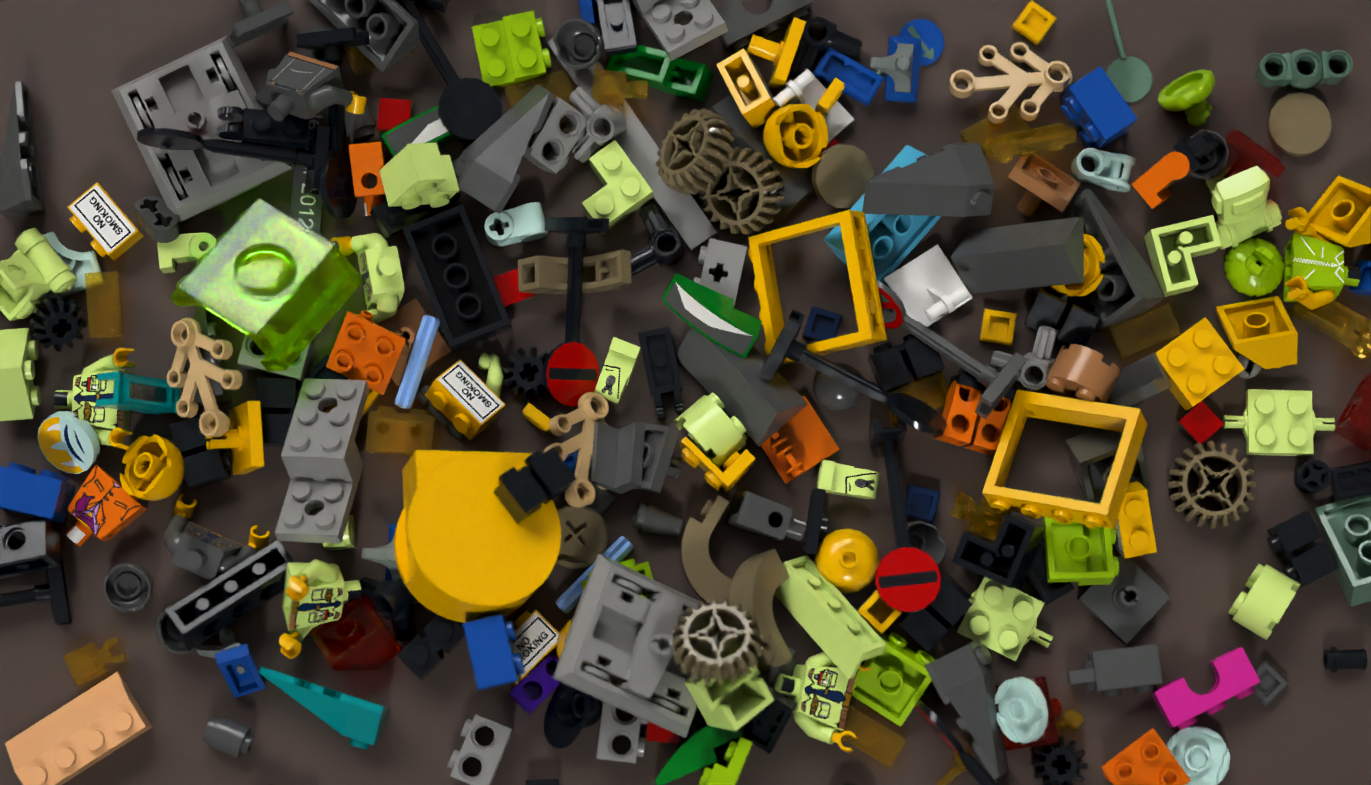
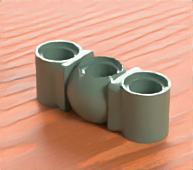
M1304 48L1295 50L1292 53L1280 54L1273 52L1268 53L1254 69V77L1259 85L1267 88L1276 85L1284 87L1288 83L1293 87L1301 89L1324 83L1335 85L1351 72L1353 61L1351 56L1343 50L1320 51L1319 54ZM1330 61L1340 65V74L1334 73L1329 69L1328 64ZM1297 63L1306 64L1309 67L1310 74H1301L1297 70ZM1265 64L1274 65L1278 70V76H1270L1265 71Z

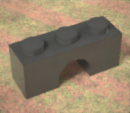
M732 0L716 8L728 29V32L718 36L727 53L732 50L738 52L743 48L746 49L753 34L756 36L763 35L764 38H767L779 32L781 25L789 21L792 22L794 17L801 20L809 16L808 11L812 8V0H770L771 7L761 14H752L745 10L740 0Z

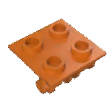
M362 310L357 315L347 311L326 367L352 380H366L370 389L384 395L407 339L375 324L372 319L373 314L369 311Z
M805 395L802 398L808 405L760 445L785 485L840 450Z
M1151 728L1101 766L1104 771L1102 772L1103 776L1113 785H1186L1191 781L1154 728Z

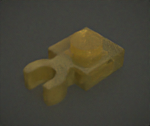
M119 638L108 639L100 650L96 643L92 642L63 656L76 686H81L109 673L105 665L106 663H121L127 658L125 653L116 657L111 654L112 646L120 643Z

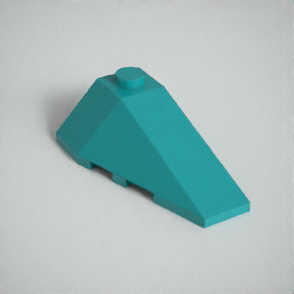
M261 667L259 672L261 675L341 735L349 737L348 744L365 750L368 749L369 744L378 745L390 708Z

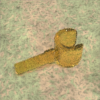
M1068 709L1054 725L1045 730L1040 738L1043 741L1048 739L1065 725L1072 731H1075L1084 721V718L1075 709Z
M965 749V751L971 755L970 751L968 749ZM958 754L952 757L957 766L952 768L936 785H947L956 776L967 770Z

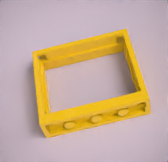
M846 210L748 237L750 245L748 254L754 268V289L758 294L760 303L759 319L764 327L766 338L764 346L767 356L784 327L771 244L836 226L841 228L859 332L807 344V349L822 356L887 340L864 212ZM786 357L783 364H789L795 361Z
M1017 390L982 494L990 507L1000 509L1002 513L1014 511L1033 519H1038L1042 516L1052 518L1062 524L1076 522L1082 523L1091 529H1096V526L1115 529L1148 425L1141 409ZM1027 417L1123 432L1100 504L1004 488Z

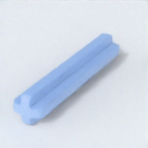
M424 315L395 399V405L401 408L410 409L413 405L440 324L439 319L436 317Z
M621 536L602 555L619 563L633 550V545L626 537ZM594 563L556 600V605L564 613H569L579 603L583 592L581 581L589 579L588 572L592 571Z

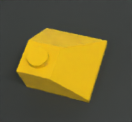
M1338 175L1308 213V223L1321 236L1349 248L1371 243V188Z
M1279 296L1216 307V314L1235 351L1265 370L1297 364L1298 333Z

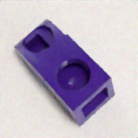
M554 652L546 657L509 693V696L529 716L561 683L553 679L559 662V658Z

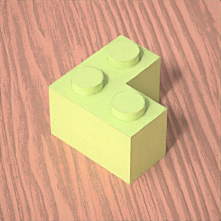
M616 140L589 158L591 169L604 185L602 189L582 202V210L589 219H609L610 230L653 199V190Z
M437 142L408 144L379 170L389 207L402 206L403 209H413L420 205L428 204L432 208L442 207L448 204L449 199L460 191L450 155H440Z
M1213 215L1151 229L1144 236L1154 276L1165 297L1192 291L1199 285L1192 258L1214 253L1222 246Z
M29 328L0 330V421L33 419L36 405L41 404L39 386H34L33 383L35 378L33 361L38 360L39 349L37 341L31 339Z

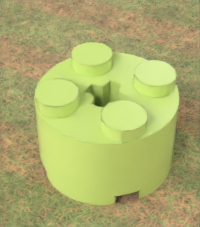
M712 392L708 396L703 395L678 416L674 423L678 430L684 427L689 433L687 438L719 468L734 452H738L746 445L747 437L744 434L746 429L735 416L729 418L723 411L724 404Z
M1258 563L1245 584L1250 589L1249 592L1241 591L1228 613L1233 615L1232 620L1267 640L1272 633L1273 627L1281 619L1301 584L1268 564L1263 566Z

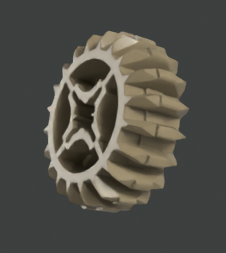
M704 108L700 111L693 109L690 114L684 113L681 121L675 120L674 127L671 130H667L668 135L666 139L661 141L663 146L657 152L660 157L656 162V165L659 167L657 174L668 187L679 193H684L685 195L692 193L696 195L699 190L705 191L709 183L715 184L716 176L719 173L723 174L722 168L725 164L729 163L728 155L733 152L730 146L734 142V138L731 136L733 129L729 127L728 122L723 117Z
M735 147L732 148L733 152L728 155L729 163L725 164L722 168L723 174L719 173L716 176L715 184L709 183L706 193L701 194L699 198L707 199L708 205L703 210L713 212L710 221H720V229L726 230L730 228L731 234L742 232V234L748 235L753 233V231L763 230L765 224H770L775 220L773 215L781 210L776 202H780L784 198V196L778 193V189L782 188L784 184L776 182L775 179L780 171H771L770 169L773 160L763 161V153H753L752 148L747 147L741 150V148ZM727 176V185L724 188L725 178ZM742 188V190H750V192L742 194L741 191L734 192L733 190ZM759 194V201L756 207V197Z
M1214 441L1207 442L1206 451L1201 443H1197L1194 445L1195 454L1187 448L1183 451L1186 460L1179 457L1174 460L1175 465L1181 470H1169L1168 474L1171 477L1177 478V481L1167 483V488L1177 489V493L1169 496L1170 501L1179 499L1182 503L1175 508L1177 513L1185 508L1188 510L1184 518L1185 521L1189 522L1194 516H1197V527H1202L1206 519L1209 529L1216 528L1217 520L1222 527L1229 526L1228 516L1236 522L1241 519L1237 510L1244 513L1249 511L1250 508L1243 500L1253 501L1255 495L1247 492V489L1255 488L1256 482L1247 481L1246 478L1253 475L1254 470L1248 469L1244 471L1242 466L1247 464L1248 459L1245 457L1237 461L1235 458L1239 453L1238 449L1235 448L1229 454H1226L1228 448L1226 443H1221L1217 451ZM1200 460H1216L1223 463L1227 468L1221 472H1214L1208 466L1204 467ZM1191 468H1193L1195 471L1193 475L1197 479V487L1189 494L1187 478ZM1223 476L1213 490L1200 494L1210 480ZM1234 476L1236 492L1232 502H1230L1228 499L1230 495L1226 490V484ZM1203 498H1209L1215 504L1219 503L1224 510L1209 511L1198 506L1196 502Z
M712 598L710 605L707 606L702 601H699L697 610L688 606L686 616L679 615L677 626H674L672 631L673 640L671 645L673 652H675L674 659L676 663H681L683 673L691 672V677L694 681L701 676L704 677L706 685L711 682V679H716L721 687L726 678L735 683L737 674L746 677L748 667L755 668L757 657H760L762 653V646H760L762 634L759 632V623L757 620H752L750 610L742 612L740 603L730 607V602L727 598L723 604H717L716 600ZM714 634H717L719 650H717Z

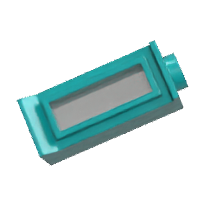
M122 372L97 374V380L114 381L113 398L96 400L97 407L153 415L177 413L176 404L180 399V388L170 387L165 379Z

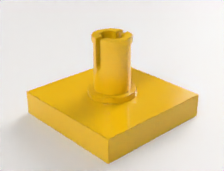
M794 17L780 44L754 34L751 37L747 53L773 62L774 68L768 83V88L772 93L779 94L787 80L806 24L804 20Z
M246 401L229 410L230 429L220 437L205 436V439H213L206 442L208 450L231 448L233 475L247 474L264 467L260 401Z

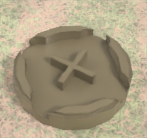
M1299 92L1288 94L1275 103L1270 110L1266 127L1268 137L1277 149L1291 156L1301 157L1311 155L1325 144L1330 137L1332 122L1330 112L1322 101L1314 95Z
M836 144L826 148L821 153L820 160L814 164L812 168V184L817 196L826 204L835 208H851L865 193L866 180L873 178L875 171L871 159L863 150L850 144Z
M568 504L558 509L557 512L561 526V545L556 562L570 569L586 568L596 561L598 554L602 555L606 551L609 541L608 526L602 515L590 506L576 508Z

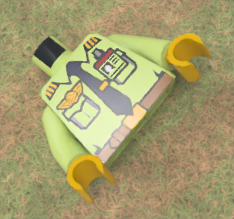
M378 233L358 235L352 238L350 236L332 238L330 242H338L339 251L338 253H332L333 256L351 255L354 251L356 252L366 311L373 314L372 319L374 323L378 324L393 317L405 292L397 246L388 247L386 239Z
M118 348L114 354L105 356L85 367L82 374L74 376L73 390H56L54 394L55 409L72 410V413L76 414L75 418H78L81 422L83 420L87 421L97 434L100 445L114 446L124 450L129 449L128 445L123 444L125 435H132V431H129L130 411L96 406V400L113 398L114 381L97 380V374L109 372L132 374L129 370L122 369L123 367H136V362H128L127 360L129 353L135 352L134 349ZM130 384V395H129V398H131V388H132V384Z
M318 559L312 560L310 563H287L282 610L290 634L284 633L280 636L279 644L282 646L280 652L289 659L295 658L302 649V644L299 641H302L311 629L322 623L340 619L343 601L361 599L359 580L343 581L338 565L329 564Z
M825 652L809 657L805 665L796 664L792 676L779 674L775 681L774 690L787 695L789 699L798 703L793 713L794 721L811 738L831 745L835 742L842 751L847 753L853 751L849 747H844L842 740L848 736L857 740L856 735L851 731H844L839 734L837 730H844L856 674L853 678L847 679ZM860 664L858 669L865 672L873 668H865Z

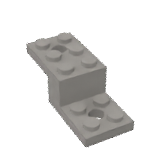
M631 0L671 61L728 32L726 23L710 0ZM683 20H691V22L686 25L679 24Z
M304 378L281 453V458L291 480L275 530L278 541L342 543L364 465L355 443V437L369 392L366 380ZM328 406H337L328 413L322 412ZM323 508L322 511L314 516L308 515L312 509Z

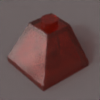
M361 594L360 600H350L343 605L340 619L322 623L309 632L334 671L378 670L403 650L391 630L363 594Z

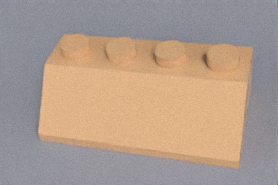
M117 671L5 742L14 771L23 785H63L153 726Z

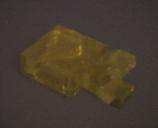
M595 69L592 96L599 104L624 106L625 97L647 100L648 81L626 82L627 72Z
M959 491L950 516L970 521V530L995 540L1005 515L1011 514L1012 511L1002 513L1000 509L990 507L987 500L983 498L979 505H977L973 498Z

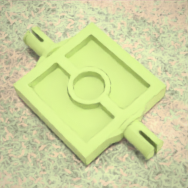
M1247 389L1245 391V410L1243 415L1223 416L1224 429L1240 428L1243 430L1246 438V455L1311 457L1314 454L1313 436L1315 431L1334 432L1335 418H1315L1312 406V391Z
M983 576L978 588L971 593V596L976 600L963 614V619L956 632L973 641L979 639L981 645H985L987 648L1015 662L1023 646L1030 640L1048 648L1050 643L1040 639L1039 636L1049 641H1052L1053 636L1036 628L1037 618L1045 603L1016 588H1009Z

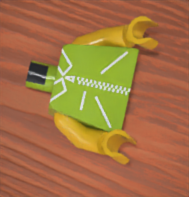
M1303 207L1289 210L1288 215L1292 218L1286 220L1285 226L1288 230L1295 229V233L1292 234L1284 248L1283 301L1299 302L1306 308L1314 310L1334 301L1343 289V285L1357 287L1360 282L1361 269L1344 265V249L1339 245L1333 244L1315 231L1308 223L1309 216Z

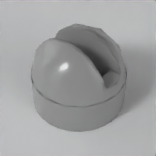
M1242 354L1237 357L1244 367V370L1237 374L1239 377L1251 379L1259 374L1261 366L1253 362L1250 373H1248L1245 369L1249 359Z

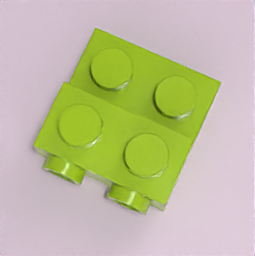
M534 11L504 16L501 21L472 26L482 80L493 89L547 78L546 68L552 67L548 48L542 49L539 39L540 37H545L542 17L535 19Z
M1043 517V527L1046 528L1044 532L1047 583L1077 582L1078 586L1110 585L1115 576L1119 574L1118 557L1113 556L1112 545L1116 543V529L1096 526V529H1091L1082 523L1071 522L1070 524H1062L1052 518Z
M891 632L890 635L882 633L880 638L887 646L883 654L863 662V667H871L873 669L865 672L858 670L851 695L901 727L932 681L925 665L935 659L923 650L915 653L906 647L907 641L897 633Z
M738 737L737 742L730 741L723 760L728 761L727 766L724 767L717 763H713L712 768L705 766L698 785H735L753 742L742 737Z

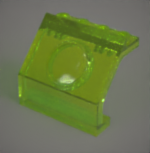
M258 198L250 208L238 215L236 218L237 222L230 230L218 237L216 240L217 244L212 250L198 259L196 262L197 266L191 273L177 282V289L169 298L177 307L198 305L212 312L248 335L266 355L260 362L267 371H286L364 280L335 244Z

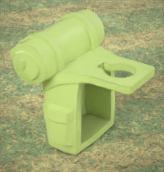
M1258 166L1237 173L1234 167L1225 169L1220 175L1205 181L1212 194L1211 203L1218 217V221L1215 223L1222 245L1220 249L1223 250L1230 246L1234 248L1239 245V242L1265 231L1267 233L1273 231V227L1282 224V213L1278 204L1272 199L1267 200L1270 179L1265 171L1261 170Z
M37 228L23 231L14 243L18 250L9 259L0 261V311L9 321L29 317L34 312V307H39L41 304L40 299L50 290L56 295L64 294L72 289V286L77 281V277L73 274L71 267L61 259L48 243V239L41 235Z

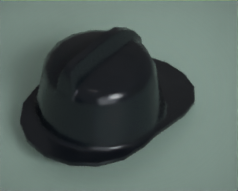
M562 683L545 714L544 733L548 743L554 748L561 749L570 746L582 729L597 723L602 712V700Z

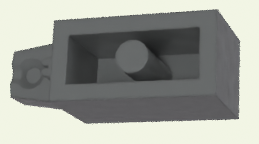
M1157 644L1087 653L1088 661H1083V670L1066 672L1068 685L1085 683L1086 691H1101L1102 697L1122 695L1121 688L1134 687L1135 693L1154 691L1155 684L1163 683Z

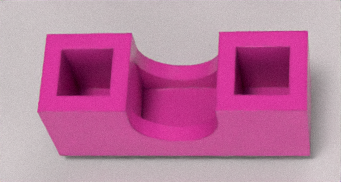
M1236 647L1208 662L1214 672L1215 681L1211 690L1205 694L1199 695L1194 693L1187 685L1184 677H1178L1150 692L1169 727L1174 728L1178 726L1180 730H1183L1197 722L1195 716L1207 710L1209 715L1214 714L1226 707L1224 701L1236 695L1237 699L1240 700L1256 691L1253 686L1261 681L1242 647Z

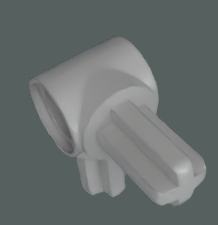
M579 86L570 94L569 100L588 119L586 121L587 134L572 149L576 160L585 163L601 146L606 147L615 137L624 132L626 118L618 109L610 108L607 104L601 106L584 87ZM603 119L608 120L610 123V132L605 129Z
M1040 326L1037 331L1033 351L1024 355L1027 361L1020 369L1022 374L1017 379V382L1022 383L1029 390H1038L1046 385L1047 380L1045 379L1055 361L1051 355L1057 331L1052 327ZM994 351L990 360V367L1002 369L1013 355ZM1031 366H1037L1042 370V379L1034 377L1031 372Z

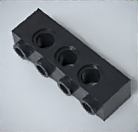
M34 517L25 523L0 525V579L61 566L60 530L46 518Z
M274 541L166 609L171 628L188 651L192 650L283 592L287 563L295 561L280 541Z

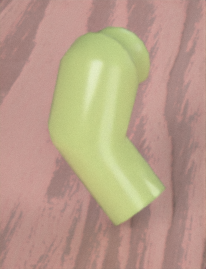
M482 353L480 354L478 367L480 370H488L486 385L500 398L504 378L500 358L494 353L492 355Z

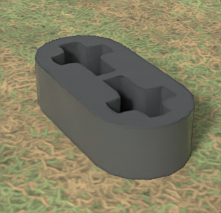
M148 195L141 197L135 202L137 221L154 241L168 243L179 237L178 218L167 207L163 199L158 196Z

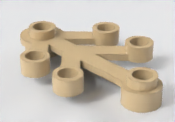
M1016 42L1011 46L1009 58L1012 62L1000 55L994 46L985 45L979 51V63L984 67L994 66L1005 75L975 78L968 70H957L951 75L949 90L957 98H967L974 91L1009 88L998 102L990 105L988 111V119L992 123L1001 124L1006 120L1009 108L1028 86L1041 85L1032 98L1024 100L1020 106L1019 114L1021 118L1026 121H1032L1037 118L1040 106L1052 92H1062L1071 85L1073 75L1066 63L1062 61L1047 63L1030 51L1028 45L1023 42ZM1021 50L1025 55L1018 56L1014 51ZM990 53L993 58L987 59L983 54ZM1026 63L1037 72L1026 73L1015 64ZM1051 76H1059L1061 80H1054L1051 78ZM963 84L967 89H959L956 85ZM1032 107L1035 112L1028 113L1024 108ZM993 110H1000L1003 112V115L997 116L993 113Z
M183 318L174 323L171 329V340L177 346L172 368L167 373V383L170 387L183 388L181 398L176 404V412L180 417L192 418L197 414L198 403L194 397L198 387L205 412L202 413L199 419L200 431L207 437H220L228 431L230 421L228 416L218 409L209 378L219 382L224 389L237 390L242 385V374L238 370H224L202 359L199 347L211 352L214 359L227 360L232 356L233 346L228 340H215L202 334L200 325L195 319ZM187 358L190 362L188 372L184 369Z
M588 392L583 394L578 400V409L566 415L559 414L549 421L550 431L556 436H561L571 430V425L583 420L580 434L561 444L554 443L544 450L545 453L553 447L563 461L567 455L578 450L575 477L577 479L565 492L567 503L576 508L587 506L595 500V489L588 481L593 452L594 425L598 421L607 424L604 418L609 411L608 402L600 393Z

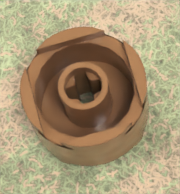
M1070 344L1069 348L1066 349L1064 345L1061 347L1045 379L1047 380L1046 387L1055 396L1107 404L1121 372L1113 362L1110 367L1102 362L1104 355L1091 348Z

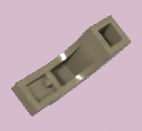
M617 250L583 257L581 294L620 289V285L632 283L630 251ZM537 255L518 260L519 292L567 294L568 258Z
M719 495L715 502L709 499L699 515L704 518L702 523L692 517L689 518L681 544V561L685 576L693 591L707 605H710L712 598L716 600L717 604H723L726 598L729 601V591L732 582L731 578L721 573L714 566L709 555L710 536L729 505V501Z
M775 548L750 556L735 572L729 591L730 607L740 603L742 612L750 610L752 620H757L759 623V632L762 634V643L760 645L762 646V653L760 657H757V663L761 671L787 664L793 658L775 624L772 612L774 593L789 578Z

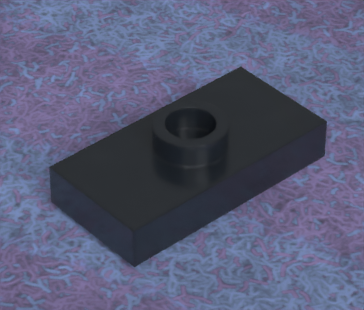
M1371 461L1330 468L1332 473L1330 485L1334 502L1371 495Z
M814 488L811 492L802 552L804 555L815 557L817 555L820 533L826 534L828 515L823 514L826 493L824 489Z
M1042 537L1027 577L1045 603V606L1073 591L1074 587L1071 582L1047 583L1044 538Z
M771 687L768 689L774 701L750 720L742 738L753 742L752 744L769 754L776 746L798 704Z

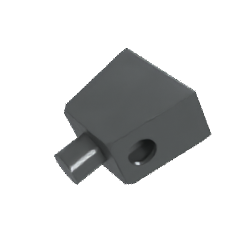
M748 491L735 493L725 521L726 525L773 541H781L785 536L800 541L806 527L805 522L791 518L793 514L792 508ZM769 515H771L774 520L772 526H770L768 523Z

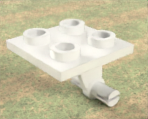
M805 69L794 81L790 79L786 82V88L774 97L773 101L779 108L788 104H809L815 110L818 101L827 89L808 69ZM838 101L828 115L824 116L828 127V143L854 121V118Z
M938 244L883 279L887 286L902 301L906 314L926 327L955 311V309L973 298Z

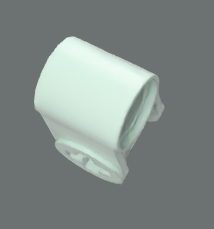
M1087 148L1082 150L1073 159L1071 172L1081 182L1102 186L1112 191L1129 192L1131 186L1128 184L1131 167L1135 165L1136 159L1126 154ZM1081 159H1090L1094 163L1095 170L1093 172L1084 170L1081 165Z
M540 202L526 203L501 211L500 214L495 212L490 214L485 222L486 239L491 245L496 247L534 241L549 234L548 231H545V218ZM496 224H501V227L504 228L503 235H498L497 231H494Z

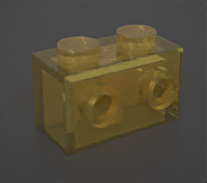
M378 406L377 411H369L365 450L368 453L412 456L415 450H434L437 419L435 416H429V410L410 409V414L397 413V408Z

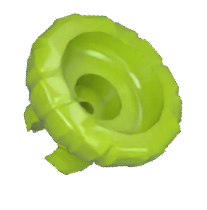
M1204 69L1184 74L1164 87L1159 93L1157 101L1165 110L1184 111L1190 125H1202L1206 123L1207 117L1210 115L1209 110L1212 109L1211 105L1207 104L1206 98L1214 88L1215 76L1211 70Z
M1258 237L1248 238L1239 242L1238 246L1231 247L1226 254L1224 262L1225 277L1239 293L1250 297L1265 296L1267 293L1273 292L1283 279V257L1271 242Z

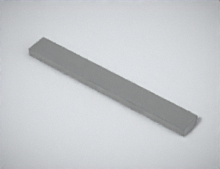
M553 38L549 40L547 46L577 88L579 86L584 87L601 106L607 104L610 108L618 109L625 116L626 128L613 141H617L653 190V199L690 252L707 242L709 238L716 236L717 231L690 193L685 195L671 189L657 174L659 167L656 165V162L660 158L657 152L660 149L599 61L587 69H572L558 58ZM603 119L605 129L610 132V123L608 120Z

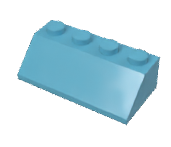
M906 145L882 173L898 166L903 168L917 162L918 157L926 154ZM865 193L850 210L863 211ZM865 213L876 279L884 283L883 279L895 271L942 216ZM836 226L824 238V242L847 265L841 228Z

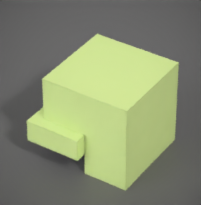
M757 666L755 668L748 667L746 677L737 674L735 683H732L728 678L724 679L721 687L716 679H711V682L706 685L702 676L696 681L690 677L684 682L708 726L737 731L774 701L763 678L756 677L760 674Z

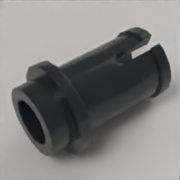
M1332 646L1330 650H1325L1323 653L1324 668L1326 670L1330 669L1332 673H1336L1338 669L1365 670L1367 668L1368 659L1365 649L1338 650L1337 647Z

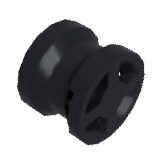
M1310 460L1296 468L1294 482L1301 492L1314 494L1329 486L1332 473L1326 463L1320 460Z

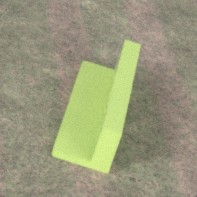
M808 555L783 562L789 578L776 589L774 595L847 679L854 677L862 661L883 654L887 646L886 643L840 591L818 572L816 564Z

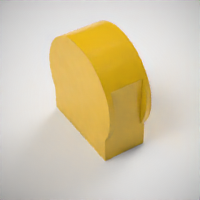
M415 450L402 469L404 509L399 516L394 534L396 565L403 582L411 594L432 612L444 618L462 623L501 614L507 616L521 607L553 570L561 545L560 520L553 500L546 505L542 503L540 509L517 524L494 494L495 489L501 483L498 478L512 467H515L518 471L522 467L527 466L524 460L533 453Z

